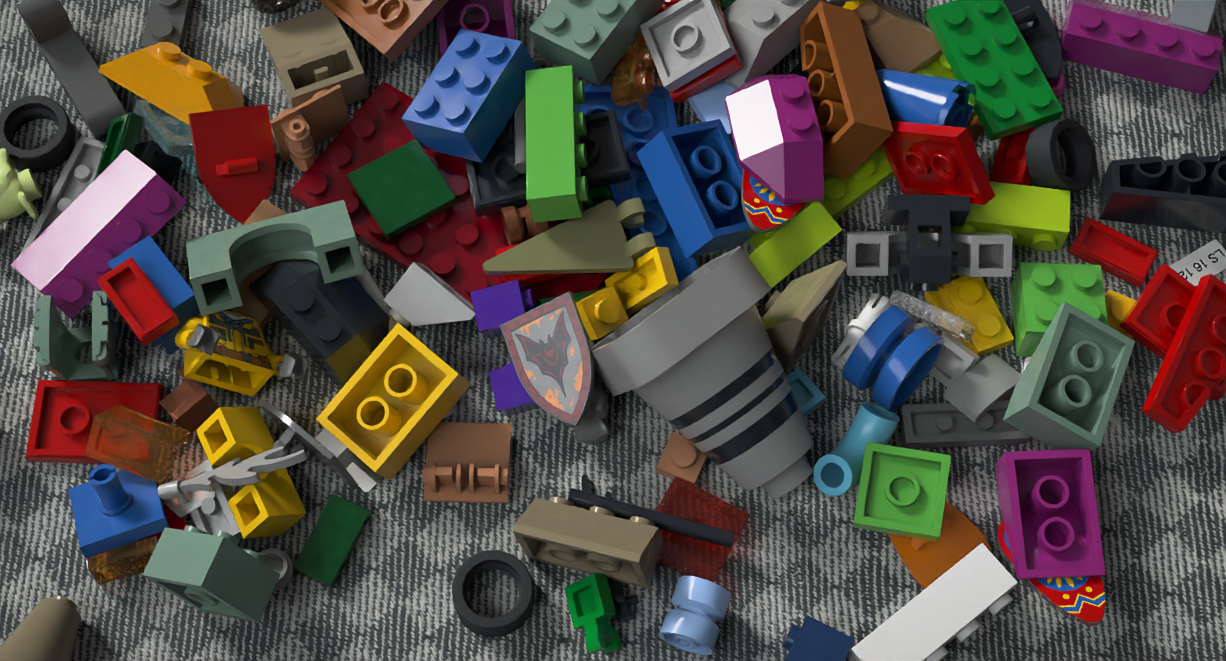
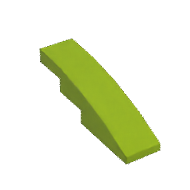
M812 202L790 222L752 251L748 257L768 285L773 288L837 235L842 228L820 202Z

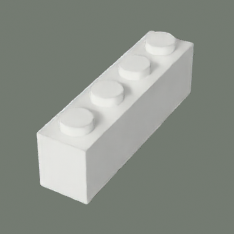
M981 543L855 645L849 652L847 659L849 661H940L949 653L944 647L955 637L961 642L965 641L981 627L977 621L979 617L988 610L995 616L1013 600L1009 593L1018 582L989 549Z

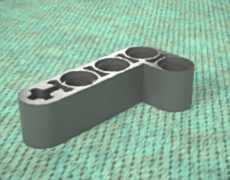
M26 0L16 5L39 51L93 138L98 140L107 135L112 119L127 113L104 75L99 73L97 64L74 30L60 0Z

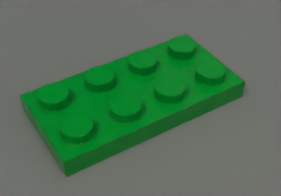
M955 0L927 9L925 19L957 80L967 81L975 85L976 96L969 93L968 101L974 106L973 110L990 141L1060 119L1063 109L1003 0Z

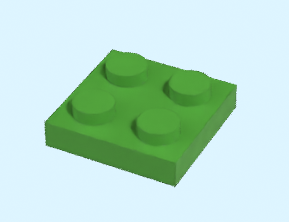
M866 442L853 527L939 542L951 455Z

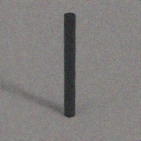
M571 488L568 500L579 508L589 510L592 506L601 507L613 512L614 517L630 520L631 517L637 516L648 519L655 523V527H659L660 530L730 549L735 536L733 531Z

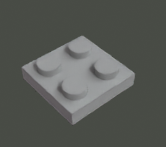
M681 0L640 25L663 86L669 92H673L737 54L714 0Z

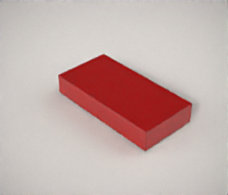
M1087 216L1068 253L1092 265H1101L1102 270L1140 288L1159 251Z
M130 257L96 279L100 288L144 347L180 324L177 316L133 257Z

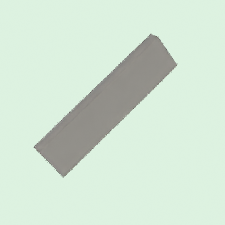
M80 136L20 255L94 181L105 142Z

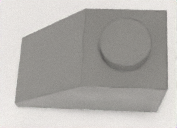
M413 262L383 300L392 307L389 314L406 327L410 324L414 326H427L476 320L473 304L423 263Z

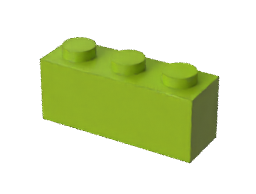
M989 181L995 197L986 205L970 203V212L964 225L950 226L951 232H1008L1013 236L1012 246L1033 247L1041 252L1060 250L1070 231V191Z

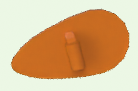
M946 500L939 542L887 533L902 562L917 583L924 589L981 543L991 552V546L984 534L963 513Z

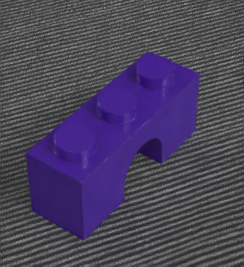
M519 280L470 292L479 332L487 338L503 335L500 328L501 324L537 307L532 289L526 290V287ZM512 360L502 368L488 371L496 408L499 413L504 416H510L541 408L526 392L519 380Z

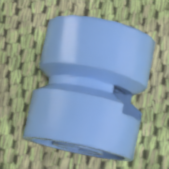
M694 576L679 577L671 599L676 609H672L665 616L659 636L662 640L678 649L698 655H711L720 631L715 622L724 620L732 595L722 586L703 578Z

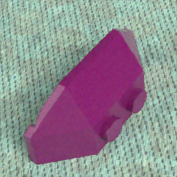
M792 73L754 75L729 94L724 102L739 165L761 185L774 192L775 197L783 204L823 201V138L806 77Z

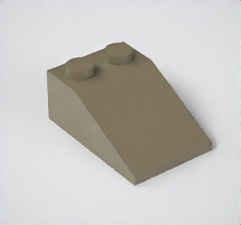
M839 260L794 279L782 293L776 290L768 300L764 311L767 313L763 316L762 321L786 376L789 375L825 327L848 266L846 262Z

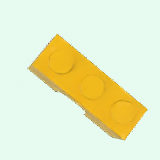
M219 407L196 430L211 466H222L237 457L244 461L273 449L274 441L258 407ZM286 468L258 473L261 479L259 482L245 485L227 502L243 539L282 536L306 514Z

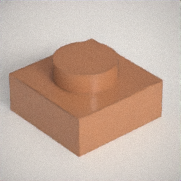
M672 431L656 466V473L694 488L708 457L686 437Z

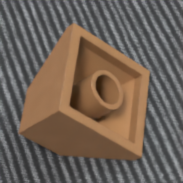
M867 0L853 10L859 14L876 72L882 68L917 73L943 54L932 30L900 8Z

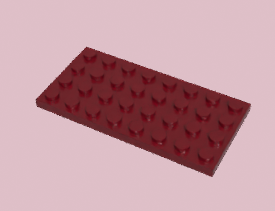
M383 81L289 191L291 199L306 209L344 200L357 241L405 271L413 262L423 263L473 304L470 292L504 283L502 275L485 274L483 264L485 261L495 257V250L507 247L509 244L503 226L501 211L480 217L476 216L465 158L423 148L456 197V205L389 241L386 240L348 181L347 174L415 139L402 120L414 99ZM568 219L548 221L549 229ZM613 272L570 273L526 286V290L532 289L537 301L561 296L567 292H572L573 294L601 289L605 284V280Z

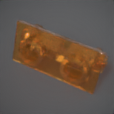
M641 32L637 33L635 45H631L616 64V77L613 79L611 98L618 106H626L628 103L638 101L642 111H646L648 96L653 92L652 70L656 66Z

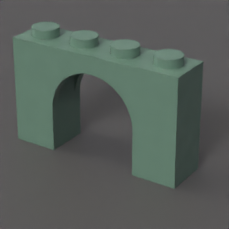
M344 200L186 240L189 276L201 316L242 306L240 284L243 279L253 271L274 262L288 259L312 260L319 264L325 284L365 273L356 236Z

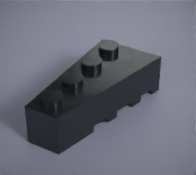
M1226 150L1219 151L1216 156L1198 157L1196 153L1181 154L1179 159L1164 160L1161 156L1111 160L1099 186L1100 220L1226 234Z

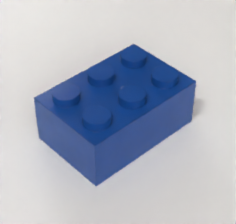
M460 29L405 112L402 120L422 148L482 163L526 94L525 71L538 68L522 41Z
M720 119L662 130L636 153L686 259L744 244L758 233L752 230L744 215L741 203L743 168L738 163L736 151Z

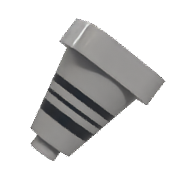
M739 246L711 260L678 282V286L658 297L593 346L594 370L613 396L631 390L635 392L744 490H752L763 485L770 497L776 499L796 488L813 472V468L803 455L811 448L814 441L755 305L757 301L770 291L771 287L743 248Z

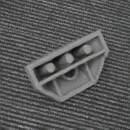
M736 0L723 11L744 67L723 78L721 81L736 90L754 75H765L800 44L799 26L820 1L828 2L826 0ZM831 2L829 4L842 7L845 5V2Z

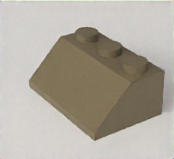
M550 497L549 501L535 498L517 520L513 528V533L528 559L587 574L606 573L607 579L647 589L650 588L663 544L659 527H655V523L648 519L633 516L630 520L614 517L613 512L596 506L585 510L574 507L572 502L560 497Z

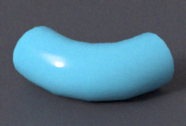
M868 401L862 402L850 428L832 452L821 457L814 465L813 478L817 488L824 494L839 496L858 485L861 478L866 442L888 445L900 421L899 416L894 412L890 413L879 404Z

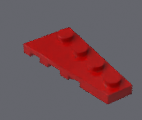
M1213 274L1200 278L1141 410L1142 413L1172 434L1184 431L1211 397L1210 391L1218 381L1226 378V284Z

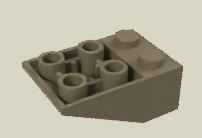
M327 7L259 29L291 108H295L310 100L319 91L329 90L338 84L342 87L345 105L369 97L365 73L353 45L336 15Z

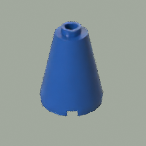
M882 68L876 72L890 121L967 128L974 109L973 105L968 104L969 93L976 96L974 84L962 80Z

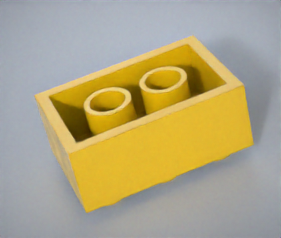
M397 323L315 420L375 473L391 480L472 384L411 332Z

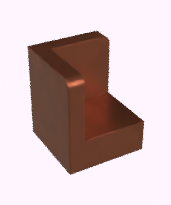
M182 366L177 372L185 381L159 403L189 436L219 406L197 381L184 377V366Z

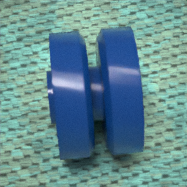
M897 305L889 307L870 325L850 354L842 375L846 381L860 391L873 387V400L890 413L900 408L918 389L936 363L945 343L943 337L927 326L914 330L915 320L913 316Z

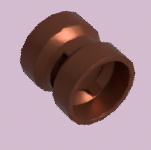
M528 203L525 207L518 209L514 206L501 208L503 226L509 246L524 242L526 239L533 238L549 230L548 221L534 223Z

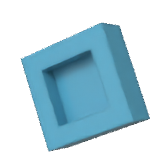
M800 367L786 376L804 418L825 402L826 396Z

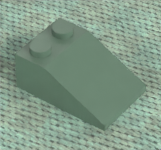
M1064 302L1059 307L1018 380L1003 421L1055 450L1090 449L1092 451L1100 447L1135 341L1071 304Z

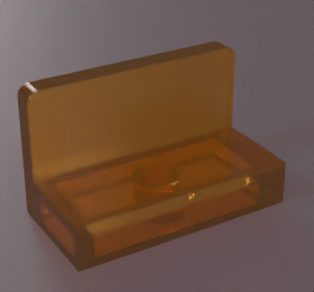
M114 406L94 416L85 455L162 484L169 480L176 449L190 441L191 432L125 407Z

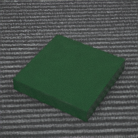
M417 139L347 174L349 183L387 241L456 205V197Z

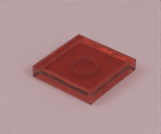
M675 476L656 511L733 531L735 536L730 549L660 530L663 544L657 562L683 576H694L715 582L747 524L750 514Z

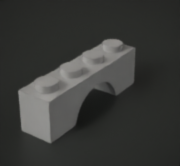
M846 231L847 276H890L898 274L899 251H906L905 231ZM918 231L919 248H939L938 232ZM951 232L952 251H957L959 257L958 274L970 277H1012L1013 236L1008 232Z

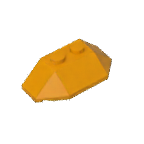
M159 42L158 44L137 50L100 65L99 73L189 126V113L244 107L243 92L240 87L212 70L208 63L195 60L184 54L173 43Z

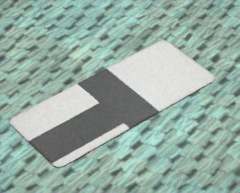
M326 428L315 438L337 457L364 492H369L383 478V476L375 473Z

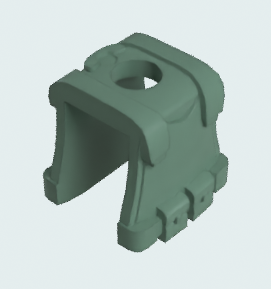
M93 291L92 327L67 329L60 317L53 297L48 295L38 299V312L34 313L33 326L36 330L33 332L36 361L42 370L52 371V378L54 380L108 381L118 378L119 361L116 358V340L119 339V323L112 321V312L109 309L110 300L103 291ZM92 345L93 362L89 364L80 363L77 360L79 351L85 346Z

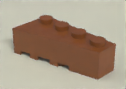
M820 1L799 26L802 71L809 72L807 82L823 138V173L848 179L894 131L858 12Z

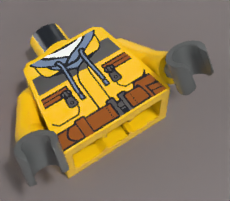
M232 309L201 316L200 313L197 317L189 318L175 336L176 346L180 349H185V378L252 397L272 375L285 378L292 376L303 380L310 361L308 358L292 352H286L285 357L274 354L265 343L259 324L252 318L233 313Z

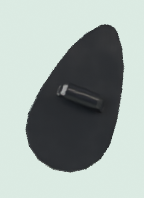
M1003 0L1046 80L1053 81L1057 79L1062 65L1061 45L1051 18L1040 0Z

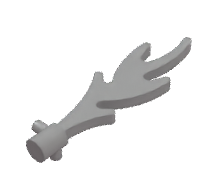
M281 446L257 454L244 461L237 457L212 471L188 480L184 476H179L176 481L159 485L158 494L162 501L178 498L180 504L184 505L189 501L185 495L187 492H212L215 490L213 484L216 482L230 486L257 483L261 480L258 473L286 468L300 463L308 457L304 450L287 455L285 447Z

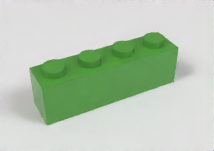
M572 65L525 71L526 200L533 221L538 223L582 218V201H587L589 198L586 176H581V168H587L588 165L585 144H580V136H585L587 133L584 112H579V105L586 103L583 80L576 81Z

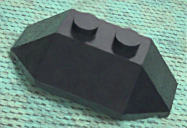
M314 261L279 262L248 286L250 291L340 390L389 334L390 317L353 277L325 284L320 266Z

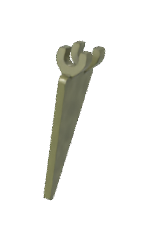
M641 198L629 199L617 207L612 200H606L582 212V218L568 219L485 261L483 271L487 275L630 272L634 268V261L654 249L656 244L652 232L642 233L629 241L626 240L623 228H637L644 225L642 215H645V210Z

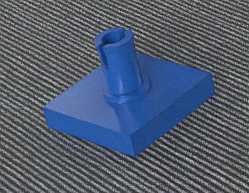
M151 461L116 472L115 467L112 465H100L90 472L89 482L69 489L79 547L85 559L164 531L165 527L169 528L164 504L158 494L159 483L156 471Z

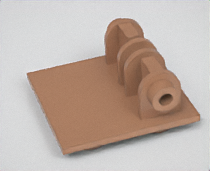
M338 84L329 90L319 91L310 100L295 108L285 109L276 118L270 120L283 163L291 159L297 169L306 172L318 158L315 153V146L337 135L349 122L342 87Z
M440 422L427 439L426 466H423L422 476L424 483L423 501L508 504L511 424Z

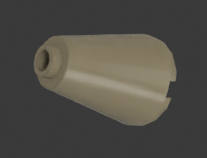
M55 595L53 598L42 599L0 645V661H71L82 618L76 610L77 605L70 599Z

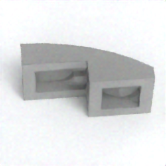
M994 353L980 361L946 389L944 398L976 423L996 403L1008 399L1013 394L1021 374Z

